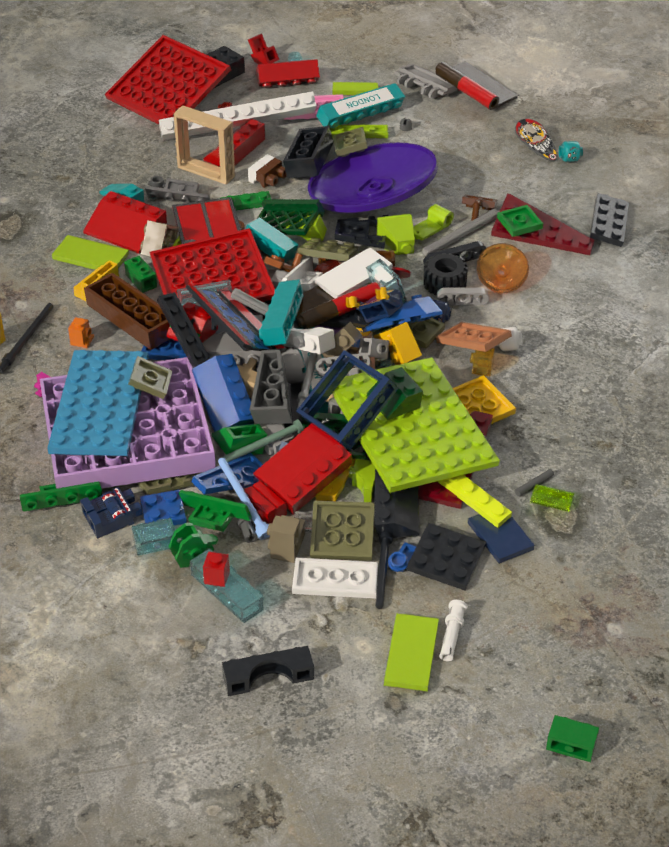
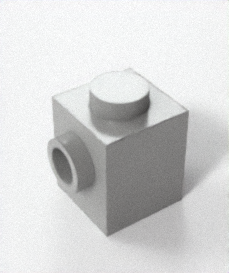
M360 338L359 354L363 353L368 357H375V359H387L389 341L375 338Z

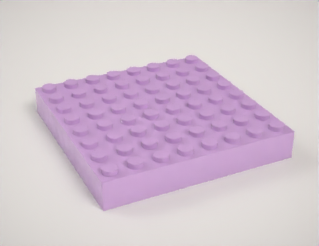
M188 358L153 362L172 370L169 387L164 399L153 396L145 391L141 392L128 456L51 454L56 488L98 481L101 484V488L201 473L215 468V452L197 384L192 373V366ZM67 375L40 379L49 440Z

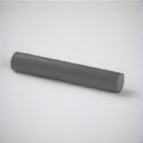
M548 469L515 489V494L521 496L554 476L553 470Z

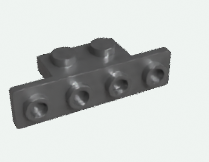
M167 178L164 188L145 187L147 195L153 199L164 198L168 201L178 200L183 203L210 200L209 195L198 193L200 186L198 182Z

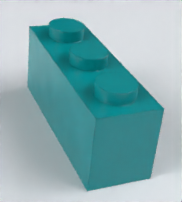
M260 217L247 224L246 229L250 228L257 247L270 257L272 255L285 259L284 263L295 257L298 243Z

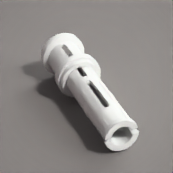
M461 600L449 602L450 611L449 615L445 618L447 628L439 654L440 659L443 658L444 661L453 660L459 629L464 626L463 617L464 613L467 612L468 606Z

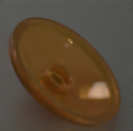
M506 243L491 245L478 258L477 275L482 284L494 292H513L519 289L528 277V260L524 253L513 245ZM498 271H503L504 274L501 275L498 273Z

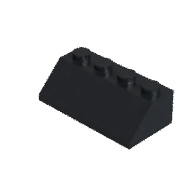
M375 468V528L378 537L382 532L391 533L393 538L420 535L419 486L390 493Z

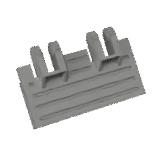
M415 64L399 67V70L395 71V75L399 76L396 81L397 84H404L406 88L418 84L422 86L421 94L428 95L431 99L459 90L437 76L436 73Z

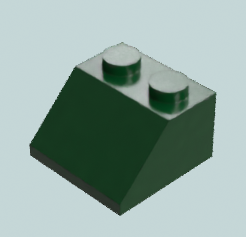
M402 367L384 374L399 388L381 410V413L387 420L421 407L423 390ZM377 381V383L367 392V397L371 394V392L374 390V388L378 385V383H379L378 381Z

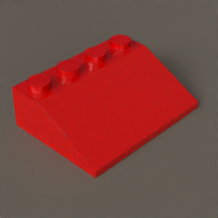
M110 191L100 200L83 233L140 254L141 242L145 236V225L148 220L167 224L166 210Z
M311 423L258 468L253 475L285 501L287 509L294 515L352 465V455L337 440Z

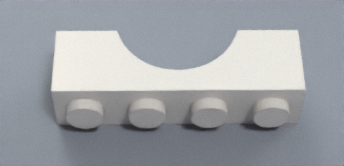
M293 324L287 343L283 345L322 354L335 348L334 330L323 327L296 329Z

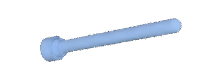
M220 458L218 460L220 467L241 502L246 504L250 511L252 520L256 525L255 533L259 540L270 537L267 535L269 524L262 521L226 459Z

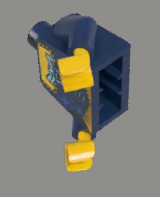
M381 287V290L375 289L376 296L365 303L361 301L357 303V297L355 296L346 297V306L348 308L356 307L357 310L361 311L367 323L390 317L403 306L402 293L398 289L387 291L386 287Z

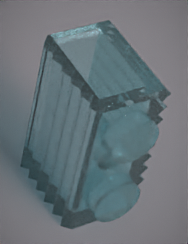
M171 518L159 519L148 524L140 523L131 527L137 556L169 549L168 546L175 531Z

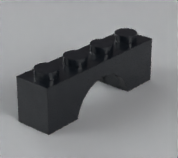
M295 647L222 662L223 679L227 695L233 696L250 692L254 681L267 674L285 676L293 684L314 680V663L309 647Z

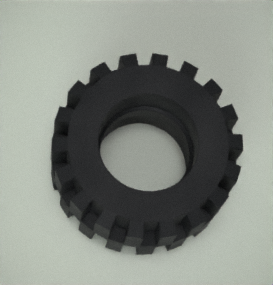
M442 253L429 257V260H426L424 264L423 284L425 289L437 296V292L441 288H466L467 263L463 258L453 254Z

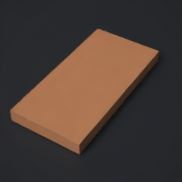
M460 322L437 335L436 341L441 344L487 352L512 337L511 330Z

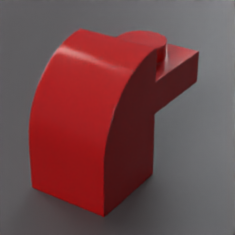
M262 33L248 39L253 52L250 55L258 65L270 64L280 60L275 47H267Z

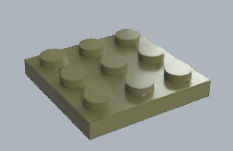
M311 238V240L306 241L298 248V253L304 256L347 261L358 253L359 246H354V243L350 242L338 244L336 240L324 242L320 238Z
M314 501L310 558L372 561L375 503Z

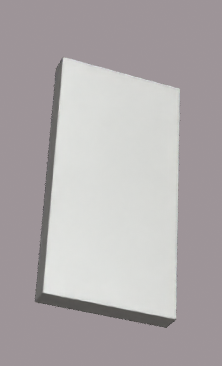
M368 248L315 279V283L333 298H337L359 289L374 280L372 270L379 265L388 271L393 269V265L372 248Z
M296 558L292 594L376 599L378 562Z

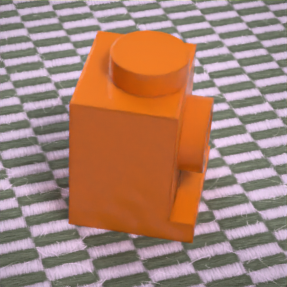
M75 317L68 328L70 345L88 348L94 338V334H91L92 329L89 326V320Z

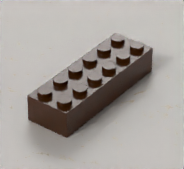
M114 273L84 287L86 302L89 307L150 350L171 340V338L167 337L170 324L160 305Z

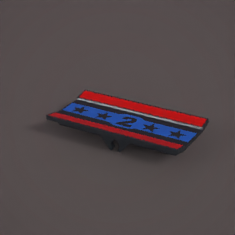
M186 285L193 299L211 316V329L216 330L218 325V330L215 334L226 332L244 351H286L287 348L283 344L264 346L263 340L259 337V329L262 327V323L242 303L231 298L232 293L229 290L216 292L196 289L193 286Z

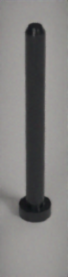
M389 532L380 533L378 539L381 543L375 603L377 609L384 607L389 544L393 542V535Z

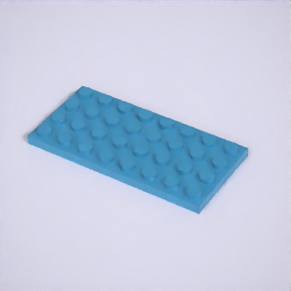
M74 350L47 447L48 454L128 456L142 390L136 389L128 385L137 356L149 360L148 352Z

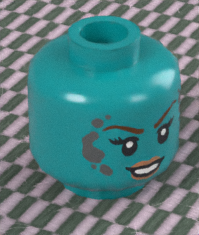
M565 141L559 146V158H562L564 162H577L580 156H583V147H580L577 141Z

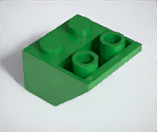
M259 424L225 427L213 432L212 437L227 455L267 437V433ZM264 447L251 452V454H263Z

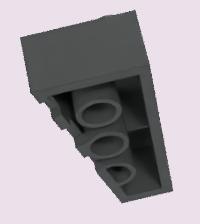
M261 350L250 405V412L255 424L293 423L286 367L280 350Z

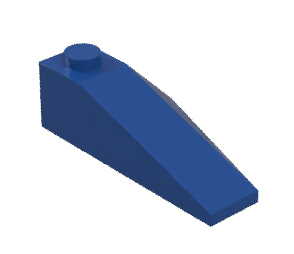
M415 295L411 297L412 300L403 303V306L390 317L376 320L362 330L364 333L394 327L405 322L409 324L425 321L442 315L443 312L429 296Z

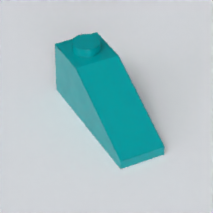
M132 183L110 184L99 191V194L103 196L112 191L145 203L144 190Z

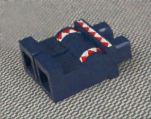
M117 487L113 489V492H106L101 497L89 500L87 497L80 500L83 515L97 539L122 529L127 525H133L134 518L143 514L139 502L129 505V503L135 502V496L131 489L121 492Z

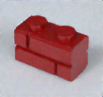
M258 481L252 487L250 486L244 490L262 521L266 522V524L273 523L275 516L287 515V503L262 481Z

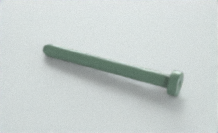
M297 419L293 421V425L229 453L223 458L230 462L292 433L297 432L299 434L304 430L300 420Z

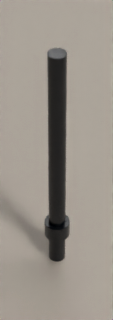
M48 303L11 351L3 356L0 363V374L4 372L7 366H11L15 356L54 308L53 304Z

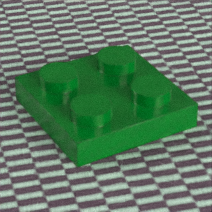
M528 205L497 213V219L512 237L543 229L542 221Z

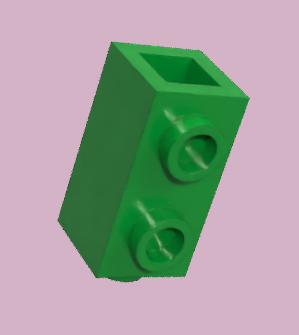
M140 256L124 261L125 275L140 292L144 293L157 288L156 273Z

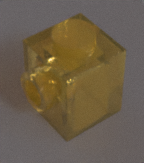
M495 348L487 352L475 350V353H471L470 363H473L472 374L491 376Z

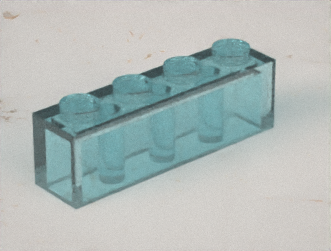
M208 549L190 561L191 575L243 623L264 610V597L259 590H255L246 578L238 575L232 566H230V573L225 587L204 584L203 565L208 551L213 552L212 550Z

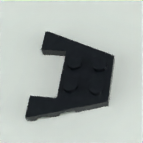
M368 216V220H359L358 217L337 220L335 240L385 249L386 236L369 235L370 227H377L375 216Z

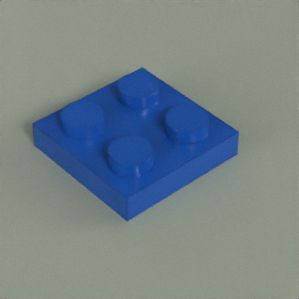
M179 490L140 496L146 530L187 523Z

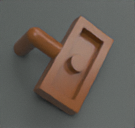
M296 253L292 266L284 263L285 259L276 255L266 256L264 263L291 272L300 264L303 255Z

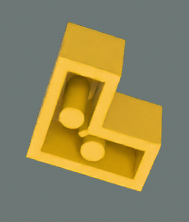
M407 322L374 335L375 339L389 341L390 357L395 365L404 364L422 356Z

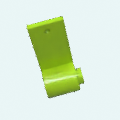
M438 204L430 206L427 212L428 218L413 226L415 239L423 241L445 229L452 223L454 213Z

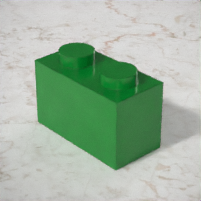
M555 715L548 734L546 750L591 763L599 727Z

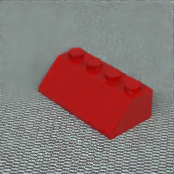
M318 59L260 64L255 72L258 85L263 86V88H269L276 84L278 86H286L287 83L299 85L301 82H307L312 84L316 83L320 78Z
M251 119L233 132L235 166L265 140V123ZM218 145L203 159L220 167Z

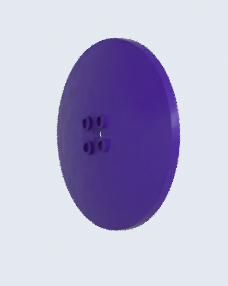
M397 142L371 145L363 152H352L346 157L339 156L324 164L319 175L311 177L309 180L310 199H319L325 210L353 213L384 208L404 201L428 186L436 176L438 170L437 160L432 151L417 144Z

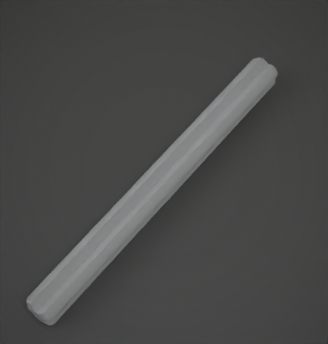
M492 209L422 249L423 255L426 256L440 251L495 220L498 211Z

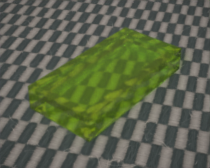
M535 484L530 503L569 512L574 499V493Z

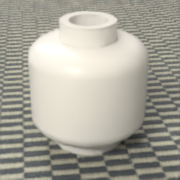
M516 327L501 328L511 330L512 337L497 346L502 351L517 350L523 342L521 331H518Z

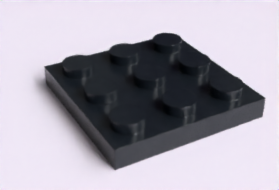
M428 522L407 565V571L466 591L485 549L486 542Z

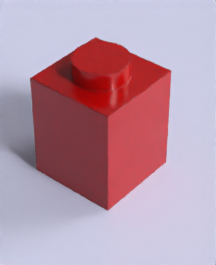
M208 551L203 565L204 584L225 587L230 573L229 554Z

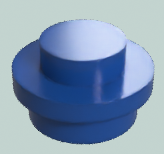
M394 552L388 559L389 568L395 572L404 571L409 563L408 557L402 552Z

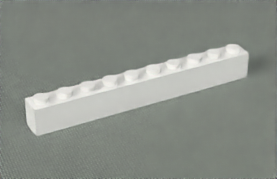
M312 91L204 111V113L231 121L234 128L244 125L251 119L267 122L315 113L316 102ZM174 117L159 120L162 141L175 139ZM188 121L189 136L217 131Z

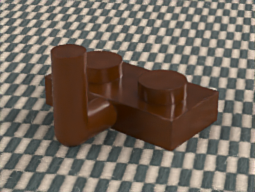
M464 195L462 197V204L473 208L471 220H474L479 216L480 206L484 210H492L497 205V199Z

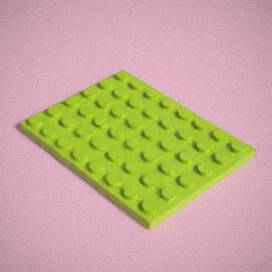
M432 357L376 370L384 375L386 372L402 367L423 390L421 407L419 409L387 420L380 412L359 438L360 443L390 493L499 466V458ZM364 372L345 376L332 393L348 422L367 399V392L377 383L376 380Z

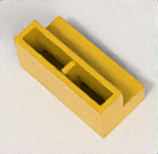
M109 260L104 265H101L73 287L74 295L86 301L84 287L111 273L119 277L118 264Z

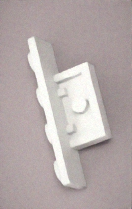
M308 256L289 272L281 282L300 279L302 291L306 292L317 285L315 279L323 275V272H313V257Z

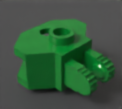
M184 523L174 531L168 547L179 567L187 568L198 559H202L203 555H207L208 551L214 552L213 545L217 544L218 537L213 534H202L200 530H196L193 523Z

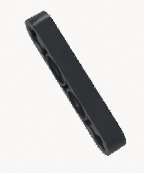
M475 241L430 253L423 259V264H425L426 260H429V257L442 253L457 255L467 262L483 257L487 252V248L481 241ZM463 251H466L463 256H460Z

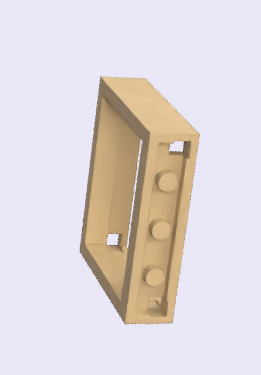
M181 106L174 113L173 118L178 168L227 185L235 177L233 122ZM188 121L218 131L220 167L190 157Z

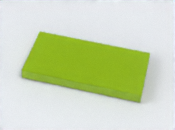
M67 235L52 253V259L96 270L110 260L117 263L119 269L128 257L129 250Z
M396 613L384 686L428 692L439 619Z

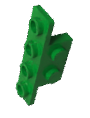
M98 481L56 488V484L39 486V492L21 494L20 502L22 511L25 512L77 503L87 497L89 500L102 496L101 484Z
M180 490L179 492L184 506L195 508L188 518L189 522L193 523V525L224 532L233 518L250 521L252 518L247 505L244 503L202 495L193 491Z

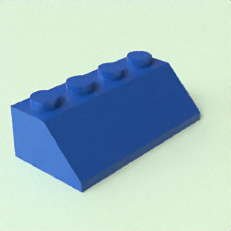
M233 354L214 356L192 369L214 432L225 427L253 425L255 423L250 412L251 401Z

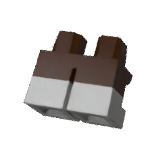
M268 154L248 168L249 182L254 184L258 181L263 188L268 185L273 187L277 185L278 177L282 179L287 177L285 168L282 167V161Z

